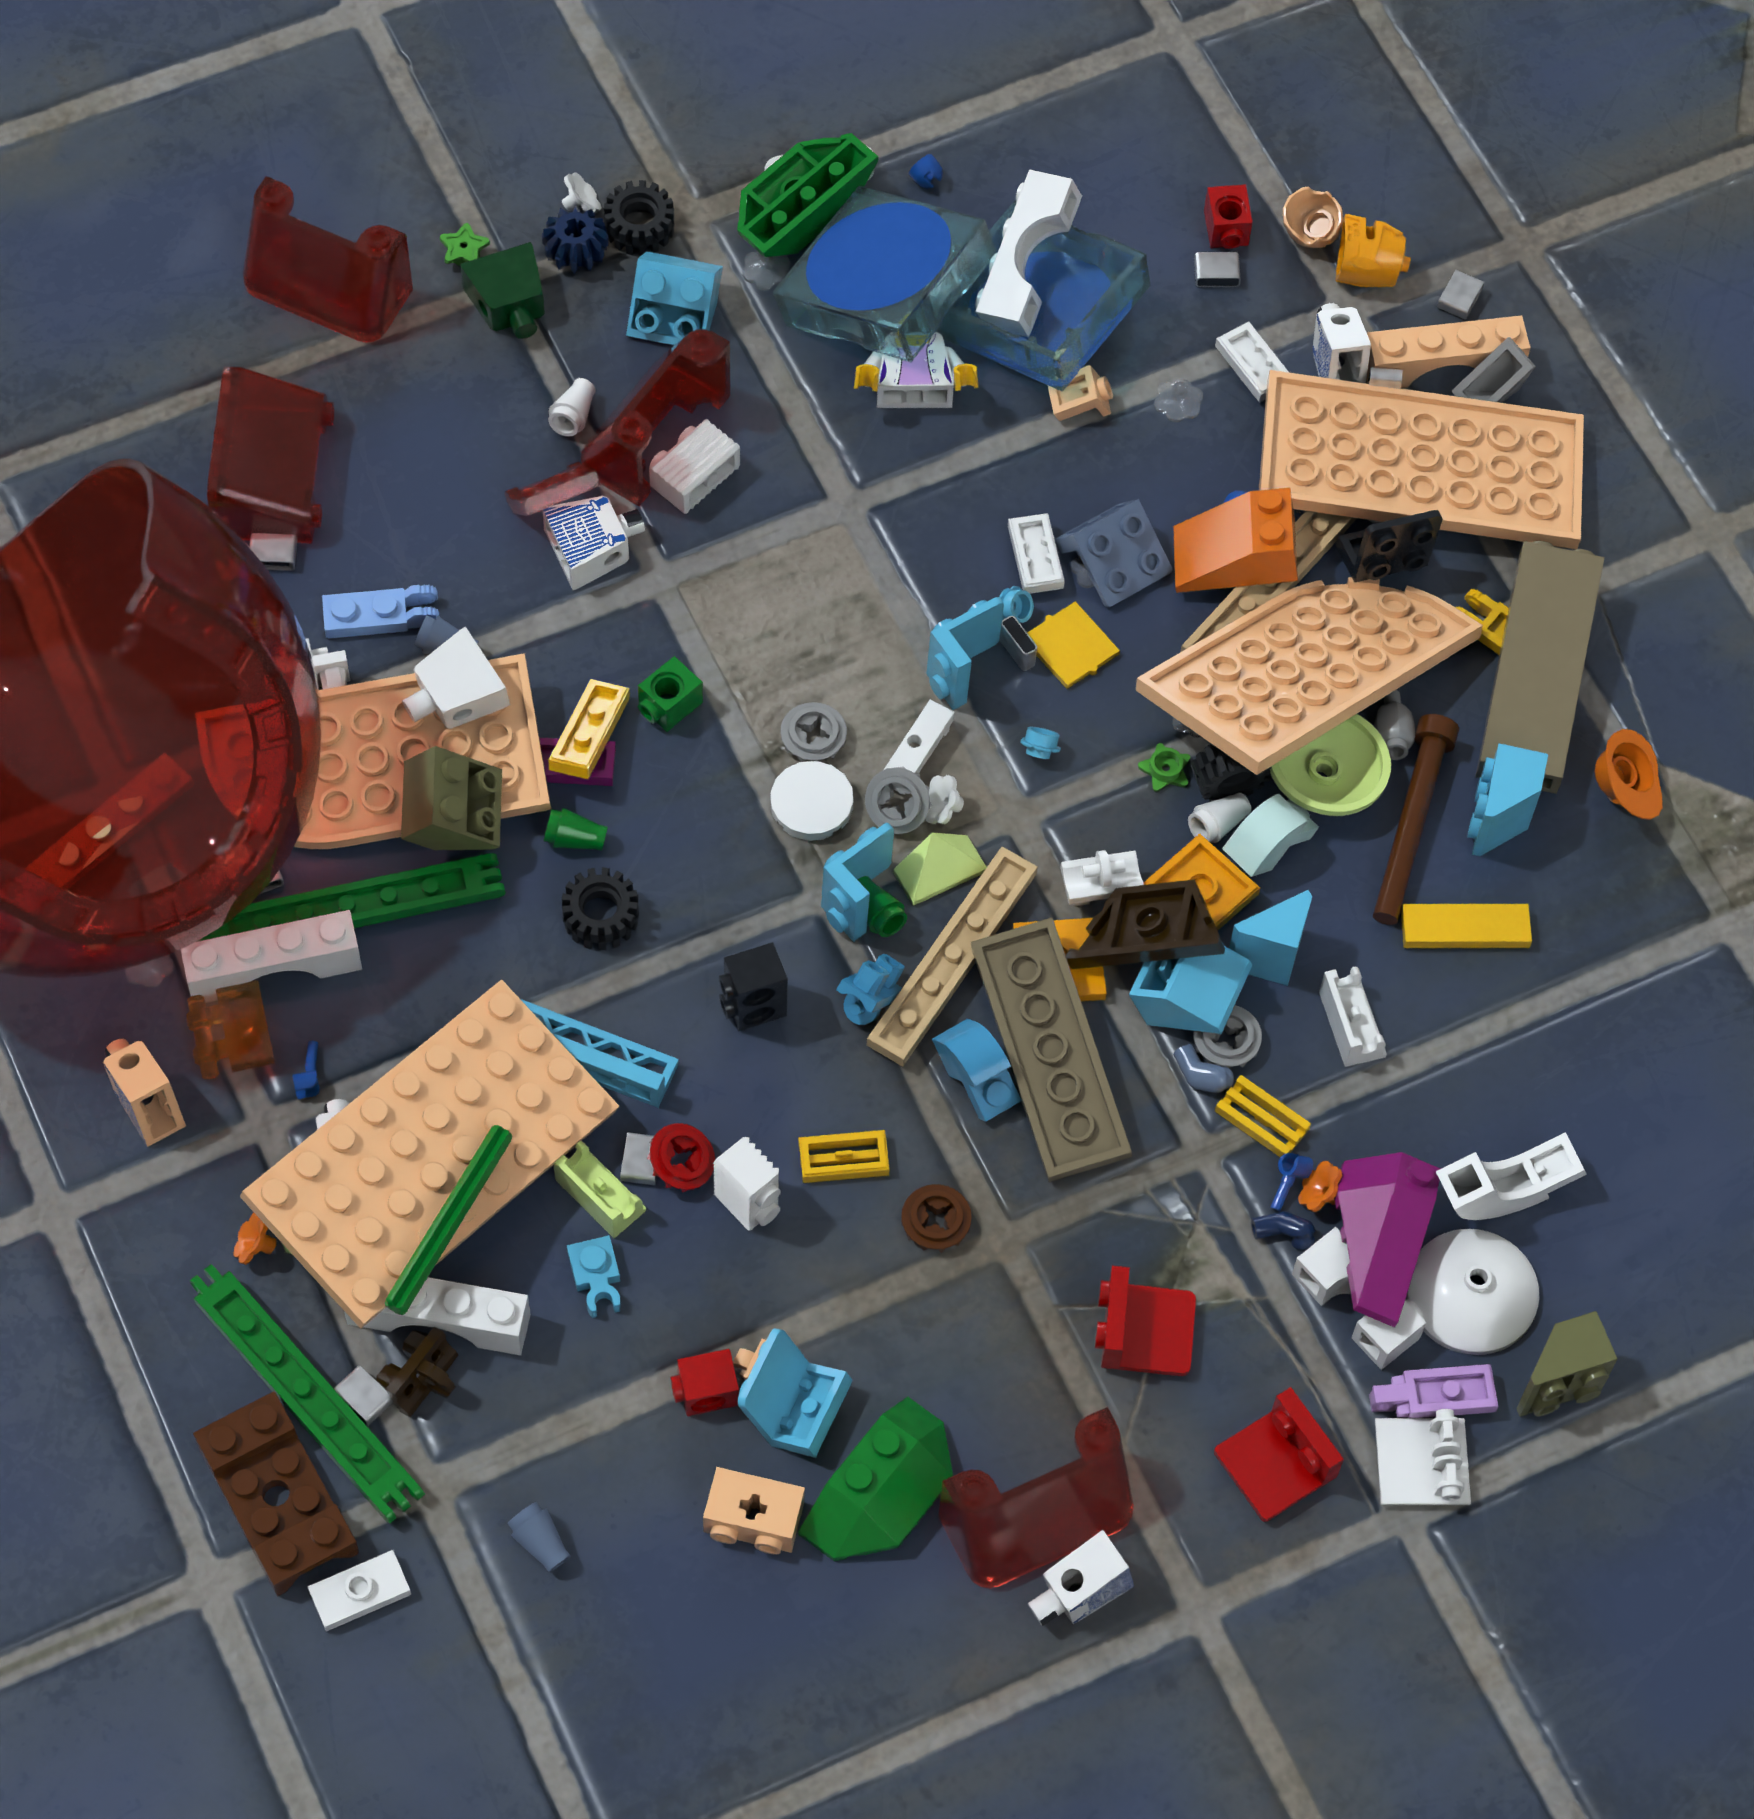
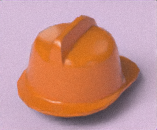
M1621 729L1613 733L1607 741L1606 750L1601 753L1596 761L1594 770L1596 781L1611 802L1622 805L1630 814L1640 819L1651 820L1657 817L1663 808L1656 755L1649 742L1641 734L1628 729Z

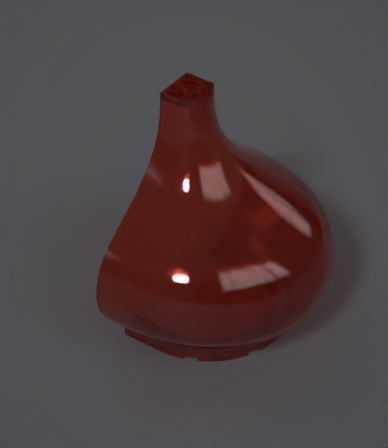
M117 459L93 469L0 547V973L40 978L96 976L130 969L161 959L199 941L234 918L252 903L273 880L289 857L301 834L314 798L320 765L322 736L320 693L307 642L287 598L258 556L228 523L208 505L181 486L142 462L133 459ZM111 823V831L107 837L103 839L93 838L94 835Z

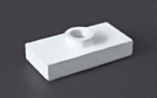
M1250 322L1216 338L1215 347L1259 403L1266 399L1269 371L1288 372Z
M1048 513L1008 519V530L1022 589L1030 594L1064 589V577Z
M393 1550L307 1586L326 1632L411 1595L410 1588Z

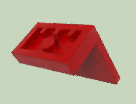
M1291 1387L1276 1396L1270 1413L1220 1443L1214 1449L1216 1458L1263 1522H1268L1337 1478L1344 1460Z

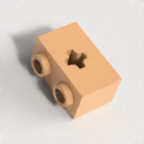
M716 1467L703 1516V1532L709 1533L712 1539L721 1543L735 1544L739 1540L754 1544L757 1550L768 1554H780L781 1551L792 1553L805 1502V1487ZM751 1509H758L760 1513L756 1514L754 1520L746 1518V1515L750 1514Z

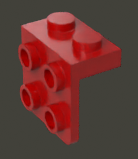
M1112 1265L1109 1281L1101 1280L1098 1307H1106L1105 1322L1097 1321L1095 1348L1102 1349L1101 1368L1186 1376L1190 1372L1196 1307L1195 1294L1188 1290L1128 1284L1130 1267Z

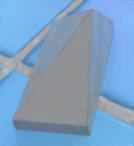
M1508 337L1452 390V393L1457 397L1502 403L1520 390L1536 366L1511 337Z

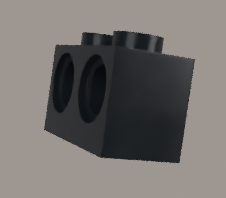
M773 942L724 957V974L719 976L723 993L719 994V999L726 1019L733 1017L738 1031L787 1016L788 978Z

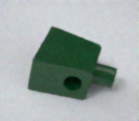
M531 242L460 264L463 289L491 330L499 331L512 327L518 339H525L535 334L537 325L534 319L541 318L545 314L542 285Z

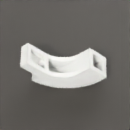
M1566 1132L1506 1160L1483 1162L1475 1152L1436 1171L1454 1210L1461 1218L1468 1220L1491 1219L1529 1208L1549 1199L1548 1193L1587 1175Z

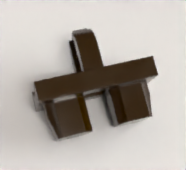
M433 1327L429 1334L412 1330L405 1339L402 1348L409 1358L402 1368L392 1363L386 1364L376 1376L377 1382L386 1390L399 1411L408 1417L414 1414L431 1391L448 1398L456 1388L454 1383L448 1378L449 1375L446 1371L459 1355L447 1342L446 1334L436 1327Z

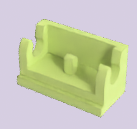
M579 1141L575 1146L577 1150L571 1158L568 1159L565 1155H562L554 1163L555 1180L613 1238H616L646 1212V1207L636 1194H632L589 1151V1147L583 1141Z

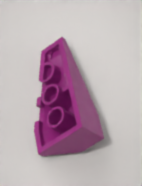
M1403 1152L1344 1161L1340 1168L1342 1177L1338 1183V1192L1334 1198L1336 1209L1341 1210L1342 1214L1341 1240L1343 1243H1347L1350 1262L1346 1268L1353 1309L1394 1328L1399 1322L1434 1208L1440 1181L1436 1173L1440 1168Z

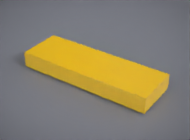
M590 679L548 759L550 771L589 779L630 699V688Z
M1402 904L1401 922L1404 948H1530L1532 943L1529 904Z

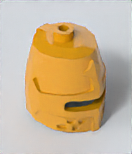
M1345 214L1339 244L1335 281L1359 287H1393L1396 285L1400 272H1408L1411 257L1405 256L1406 237L1403 236V232L1386 222L1375 220L1373 226L1369 227L1366 226V218Z

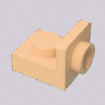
M1091 365L1047 381L1053 414L1059 421L1094 408L1103 417L1111 414L1109 400L1113 398V392L1110 383L1105 376L1100 377Z

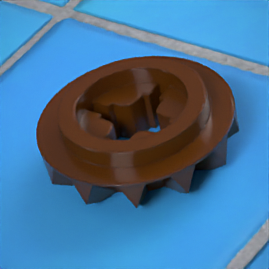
M941 1184L926 1185L915 1190L906 1199L902 1208L901 1225L907 1233L908 1240H913L920 1245L923 1251L926 1249H936L942 1253L946 1248L954 1245L959 1246L962 1239L969 1233L972 1219L971 1209L967 1200L957 1190ZM927 1209L935 1215H939L942 1212L945 1214L948 1211V1214L944 1217L946 1230L943 1227L940 1228L937 1224L925 1227L929 1219Z

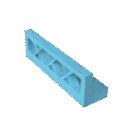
M522 1000L602 1087L659 1108L679 1065V1059ZM573 1032L582 1036L585 1045L562 1036ZM611 1047L620 1050L625 1060L604 1053L602 1050ZM630 1055L636 1056V1058L631 1059ZM651 1062L665 1067L662 1074H659L641 1066Z

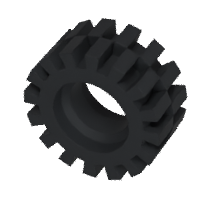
M639 180V186L637 187L633 186L632 181L626 182L625 190L619 185L614 188L615 195L609 193L607 203H604V223L609 242L612 243L614 241L616 249L621 251L626 246V254L633 255L634 249H639V256L646 252L647 248L656 253L659 251V243L663 247L669 243V237H673L675 227L674 206L672 198L668 199V192L665 189L659 192L658 184L652 182L650 188L646 187V180ZM637 211L647 212L654 216L652 221L640 225L629 223L624 218L628 214Z
M1211 744L1205 747L1206 752H1199L1196 755V759H1193L1191 763L1201 795L1205 800L1209 799V802L1234 795L1238 792L1249 796L1254 793V788L1261 789L1265 786L1264 782H1269L1271 779L1270 769L1272 767L1256 775Z
M602 867V875H596L595 868L587 869L588 877L584 878L581 872L575 875V884L569 881L565 887L566 894L563 893L562 914L565 929L568 934L572 932V940L577 944L583 939L584 948L592 949L593 942L598 943L599 951L606 950L607 942H611L613 948L620 946V938L622 937L627 942L631 938V929L636 931L638 926L639 907L637 891L633 890V883L629 878L623 881V873L617 870L612 877L610 876V868ZM608 898L616 904L617 910L611 918L594 920L585 914L584 907L592 899Z

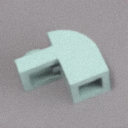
M1276 794L1260 804L1245 818L1222 849L1250 877L1271 871L1291 845L1310 840L1319 826L1310 819V814L1306 809L1291 800H1285L1280 794Z

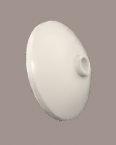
M1459 1229L1437 1236L1420 1250L1407 1292V1299L1412 1300L1422 1311L1424 1321L1426 1322L1423 1331L1436 1343L1458 1353L1486 1355L1510 1347L1527 1332L1538 1309L1539 1286L1536 1274L1529 1260L1510 1241L1484 1230ZM1478 1275L1484 1279L1485 1284L1476 1285L1471 1281L1470 1277Z

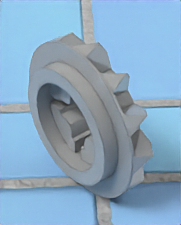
M809 702L796 706L784 717L780 731L781 740L785 745L787 754L792 753L797 756L800 762L804 760L821 762L829 757L834 759L837 752L845 746L847 727L841 714L831 706L823 703ZM820 723V736L822 738L816 737L813 742L808 744L806 732H811Z
M905 767L887 768L875 775L866 789L865 805L869 817L878 827L889 823L894 828V834L911 832L926 820L928 811L932 806L929 797L930 787L924 784L919 773H914L905 769ZM893 789H897L899 794H912V797L904 803L905 811H902L899 805L885 807L884 804L889 802V799L894 796Z
M1234 1005L1224 1027L1228 1035H1237L1234 1040V1049L1232 1046L1229 1047L1227 1042H1216L1220 1037L1218 1033L1193 1031L1196 1053L1200 1052L1209 1064L1214 1063L1227 1068L1239 1065L1243 1068L1253 1057L1256 1058L1262 1042V1032L1256 1018L1246 1009Z

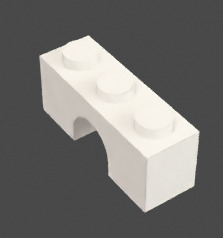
M1337 1227L1333 1228L1298 1256L1292 1272L1297 1281L1321 1306L1336 1295L1351 1294L1346 1268L1350 1262L1347 1243L1342 1242L1341 1234ZM1405 1299L1399 1322L1395 1328L1365 1315L1356 1323L1352 1339L1382 1370L1421 1338L1426 1322L1420 1308L1412 1300Z

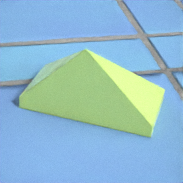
M931 833L893 869V873L911 904L915 906L982 875L987 867L968 835Z

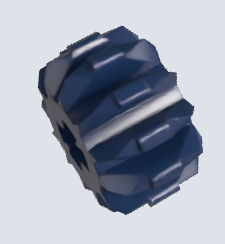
M576 205L572 212L568 213L560 208L558 217H548L546 228L543 229L542 244L545 247V255L548 261H555L558 270L570 266L575 274L578 267L583 266L591 271L593 262L603 261L604 251L609 246V237L606 234V225L603 222V218H595L592 209L580 213V209Z

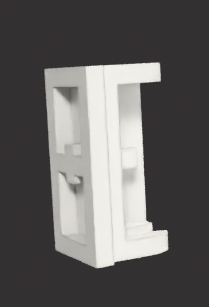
M1352 967L1350 975L1339 979L1336 969L1324 972L1319 990L1345 1067L1386 1058L1387 1055L1385 1050L1386 1044L1377 1028L1361 983L1362 976L1358 967Z

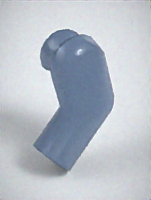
M1192 1044L1184 1045L1174 1052L1173 1055L1182 1073L1193 1089L1220 1093L1233 1085V1072L1227 1067L1201 1062Z

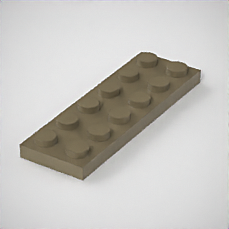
M1053 917L972 941L973 955L1011 1065V1070L1048 1182L1132 1157V1151Z

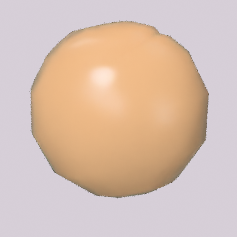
M1302 187L1289 195L1283 207V223L1290 238L1297 244L1308 248H1323L1333 243L1341 233L1344 218L1343 209L1329 191L1321 192L1312 190L1310 187Z

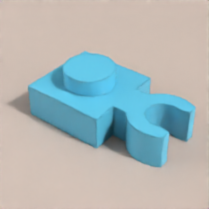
M610 1235L566 1245L577 1292L590 1289L586 1298L589 1315L592 1318L597 1317L596 1302L603 1298L612 1302L614 1312H620V1295L613 1286L609 1285L620 1282V1274Z

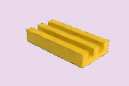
M1243 1075L1238 1077L1235 1085L1229 1088L1223 1100L1221 1099L1215 1107L1217 1114L1279 1157L1286 1153H1291L1310 1130L1311 1126L1309 1121ZM1234 1102L1239 1107H1241L1249 1114L1254 1116V1118L1258 1122H1260L1266 1127L1271 1128L1279 1135L1287 1139L1288 1142L1284 1144L1282 1141H1280L1272 1134L1264 1130L1262 1127L1254 1123L1252 1120L1244 1116L1242 1113L1234 1109L1231 1106V1104Z
M885 1130L798 1137L803 1183L889 1176L890 1168ZM878 1145V1149L845 1150L836 1151L835 1153L809 1155L810 1150ZM878 1160H879V1162L858 1163V1164H846V1165H835V1166H824V1167H812V1168H811V1166H822V1165H833V1164H844V1163H856V1162H867V1161H878Z

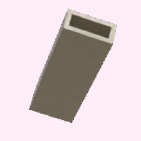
M1545 541L1523 542L1518 558L1475 777L1480 778L1482 776L1486 757L1494 759L1498 744H1505L1548 754L1541 791L1557 794L1563 779L1605 557L1596 556L1591 551L1585 549L1567 550L1557 548Z

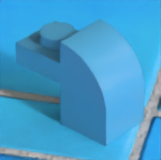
M967 1018L932 1039L948 1075L963 1083L980 1120L986 1122L1022 1101L1007 1068L1011 1067L1009 1060L996 1039L983 1025Z

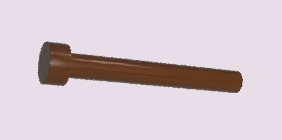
M1426 714L1421 716L1418 722L1414 740L1420 746L1373 913V918L1382 924L1394 925L1398 922L1444 753L1451 752L1455 748L1459 726L1455 721L1443 715Z

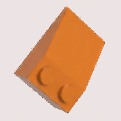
M1290 487L1250 491L1173 526L1176 593L1298 581L1295 517Z

